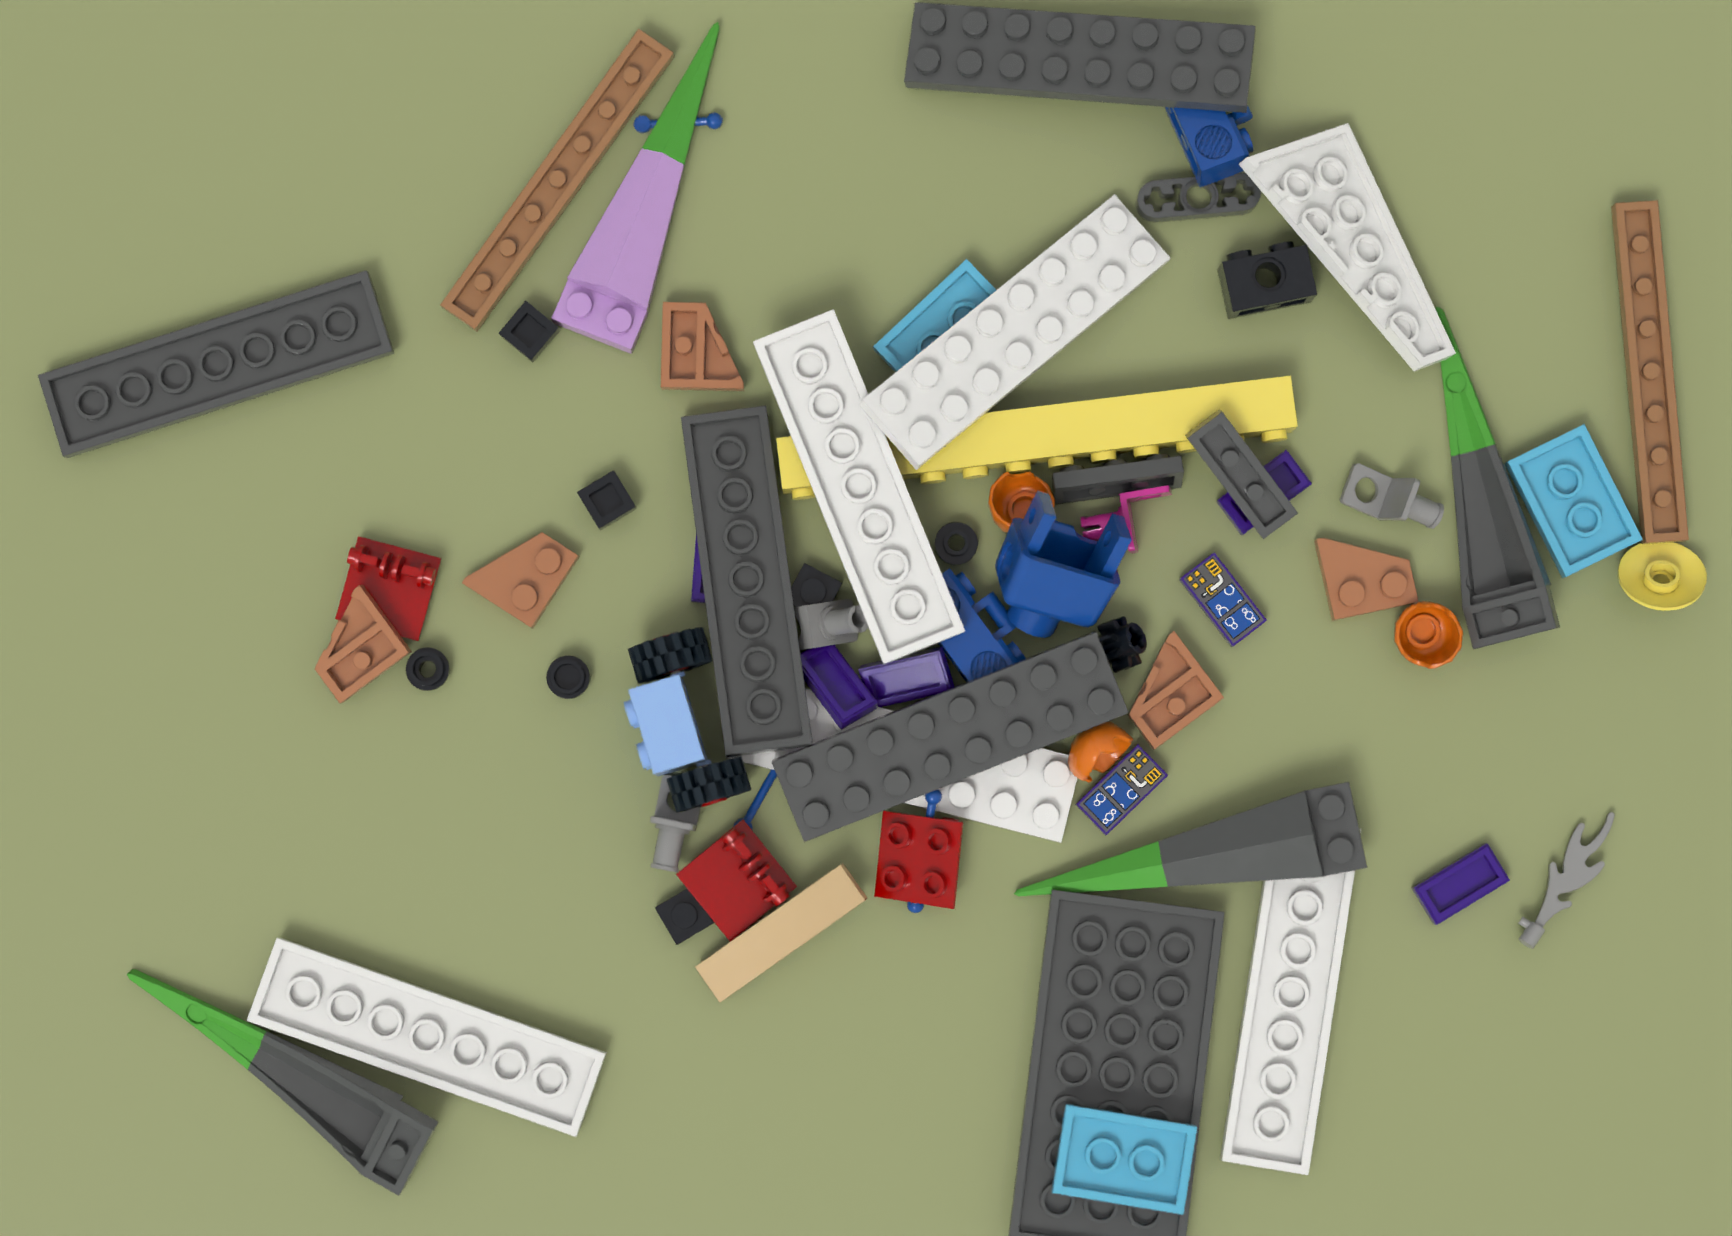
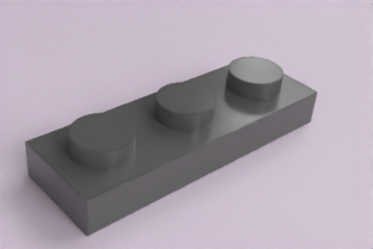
M1220 409L1185 435L1263 539L1298 514Z
M1155 454L1147 457L1144 461L1127 463L1126 460L1118 459L1108 461L1101 467L1086 469L1080 465L1065 467L1052 475V493L1055 498V505L1117 497L1120 493L1169 485L1171 489L1181 488L1184 475L1182 457Z

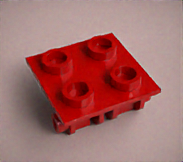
M358 536L356 546L351 547L348 553L347 564H350L335 619H342L352 599L351 595L354 589L359 585H364L400 636L419 641L442 558Z
M883 811L874 897L955 909L963 822H959V819L951 817L939 819Z
M743 819L676 873V876L730 942L773 906H778L790 896L789 893L797 887Z

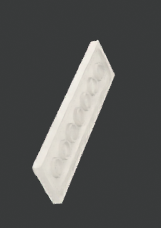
M1114 194L863 398L859 405L917 470L1170 260V257Z
M834 309L753 341L883 665L964 633L965 629L884 432L859 405L862 399L868 395V392Z
M805 688L812 743L893 712V710L877 707L876 710L841 730L812 690ZM803 747L741 756L744 763L774 770L772 765L773 759ZM1040 748L939 788L938 790L942 793V799L936 804L935 811L1061 843L1077 777L1069 769V755ZM740 756L727 757V758H728V759H732V758L740 757ZM925 794L904 802L927 809L928 805Z
M1355 870L1324 877L1263 881L1221 1148V1161L1309 1175Z
M280 937L276 938L247 1021L575 1137L578 1136L607 1053Z

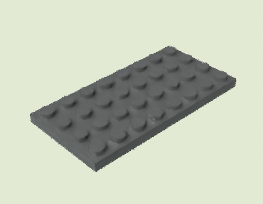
M1051 890L1008 1236H1186L1225 912ZM1065 1104L1196 1125L1197 1132L1184 1215L1052 1193Z

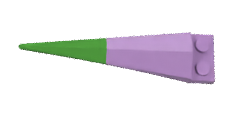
M718 22L712 25L568 275L567 283L551 318L555 325L632 354L648 316L693 129L719 34Z

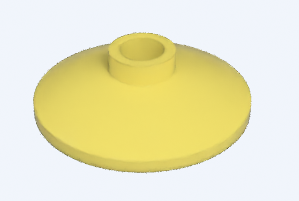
M1675 542L1640 543L1630 548L1623 555L1619 563L1618 579L1623 591L1638 604L1650 609L1670 611L1685 608L1698 600L1705 589L1707 573L1701 559L1683 545Z

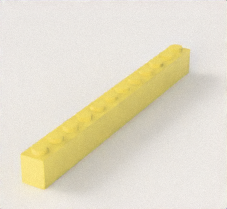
M1291 376L986 412L917 470L887 436L886 438L903 480L920 478L921 484H934L946 481V474L963 473V479H975L989 476L988 469L1004 467L1006 472L1016 474L1031 471V464L1048 462L1049 469L1072 466L1074 465V459L1091 457V463L1097 464L1117 460L1116 454L1133 452L1134 458H1147L1151 455L1159 454L1160 448L1176 447V453L1195 452V448L1185 435L1219 409L1224 413L1243 440L1244 438L1261 436L1262 443L1287 440V433L1293 432L1298 427ZM791 436L776 438L783 494L792 493L793 500L815 498Z

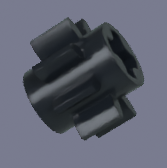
M1122 616L1097 626L1101 634L1098 635L1114 673L1142 663L1139 654L1145 652L1147 641L1143 630L1138 624L1134 622L1127 624L1126 617Z

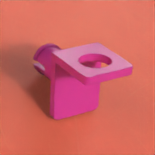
M1166 485L1120 493L1121 506L1118 507V511L1087 517L1081 516V527L1084 529L1100 526L1099 529L1082 531L1083 537L1098 541L1112 513L1125 518L1132 538L1128 550L1132 554L1138 553L1130 502L1172 495L1170 486Z

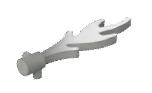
M1613 812L1607 814L1601 831L1587 846H1583L1580 843L1585 824L1580 823L1576 827L1564 854L1562 874L1558 873L1556 863L1552 862L1549 864L1546 895L1535 922L1522 917L1518 923L1525 928L1518 940L1528 948L1534 949L1545 932L1543 926L1552 916L1572 906L1571 901H1559L1558 895L1569 893L1585 886L1605 866V863L1600 861L1592 867H1587L1585 861L1601 846L1608 835L1615 817Z

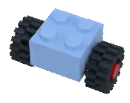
M703 627L671 633L629 648L628 652L637 682L644 683L658 680L629 689L631 700L624 702L631 727H634V729L640 728L644 741L636 744L643 769H652L653 774L659 777L697 766L694 770L666 779L676 813L716 804L727 800V798L752 790L742 756L711 764V759H707L686 685L682 678L686 676V671L713 661Z

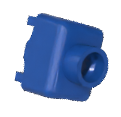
M1037 491L1024 519L1014 518L996 559L995 569L1003 598L1010 605L1007 610L1010 622L1027 634L1047 638L1054 634L1060 621L1087 628L1095 625L1121 583L1117 568L1132 538L1125 518L1113 513L1098 541L1085 538L1078 534L1072 525L1055 521L1056 514L1050 495Z

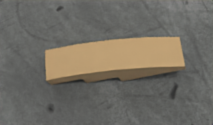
M842 863L705 959L695 968L720 1003L868 898Z

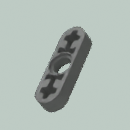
M1237 173L1203 186L1202 188L1206 189L1210 195V203L1205 208L1196 209L1191 207L1186 199V193L1190 188L1199 187L1195 177L1153 180L1143 185L1136 198V209L1139 215L1149 222L1244 215L1255 208L1260 200L1261 190L1246 173ZM1237 184H1242L1244 191H1251L1252 195L1247 197L1244 204H1239L1237 197H1225L1222 200L1223 207H1217L1219 194L1216 185H1222L1221 194L1233 192ZM1174 188L1180 189L1178 204L1181 211L1174 210L1175 202L1162 204L1159 212L1154 211L1151 204H1145L1144 200L1150 198L1152 191H1158L1159 198L1165 199L1173 198L1175 194Z

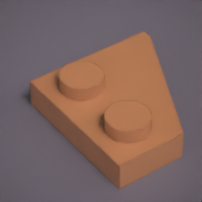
M663 302L662 390L744 391V382L706 303Z
M542 532L464 578L462 584L533 629L574 567L579 556Z
M1326 538L1314 540L1332 621L1419 602L1408 559Z
M359 585L354 589L351 595L352 599L342 619L338 620L331 634L332 639L327 649L323 650L314 668L340 704L351 698L412 652L364 585Z
M1173 631L1164 641L1128 716L1152 749L1155 750L1224 697L1175 631Z

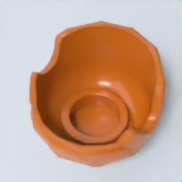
M1030 471L1018 474L1003 473L990 488L988 506L994 523L1003 532L1007 533L1014 518L1024 519L1037 491L1049 494L1053 507H1055V498L1049 484Z
M1431 601L1413 603L1402 611L1395 622L1394 642L1401 655L1416 665L1428 669H1436L1452 662L1462 648L1463 630L1458 618L1451 610L1441 604Z
M1110 721L1080 732L1071 743L1068 757L1069 769L1074 776L1090 783L1092 781V778L1089 776L1091 771L1096 770L1101 773L1108 771L1129 748L1133 738L1118 725Z

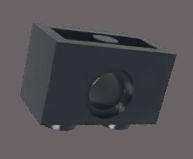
M1287 241L1269 246L1268 253L1252 255L1251 250H1242L1228 254L1226 256L1227 261H1223L1217 269L1228 319L1312 302L1317 296L1307 245L1294 247L1293 241ZM1259 269L1272 271L1276 276V286L1270 288L1261 286L1256 280V271Z

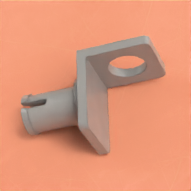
M1359 463L1352 465L1340 497L1342 504L1378 520L1405 521L1409 518L1430 529H1434L1440 523L1444 513L1443 504L1416 494L1420 480L1415 478H1391ZM1362 478L1372 480L1376 489L1373 499L1366 503L1360 501L1355 492L1356 484Z
M851 599L794 607L795 618L801 627V635L798 640L800 650L855 642L858 640L857 633H862L868 628L860 605L853 606Z
M664 775L661 780L655 815L651 816L650 823H655V828L659 829L651 867L678 872L684 835H689L690 830L696 831L700 807L678 813L673 811L667 803L670 790L666 780L672 776Z

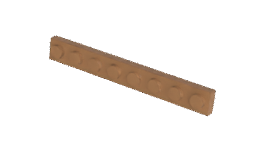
M637 30L442 301L440 306L478 332L674 58L672 51L642 30Z
M1658 200L1615 203L1611 206L1640 532L1643 538L1641 543L1684 542L1689 540Z

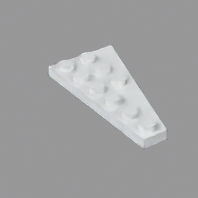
M1349 123L1246 157L1239 163L1245 173L1414 372L1446 360L1456 354Z

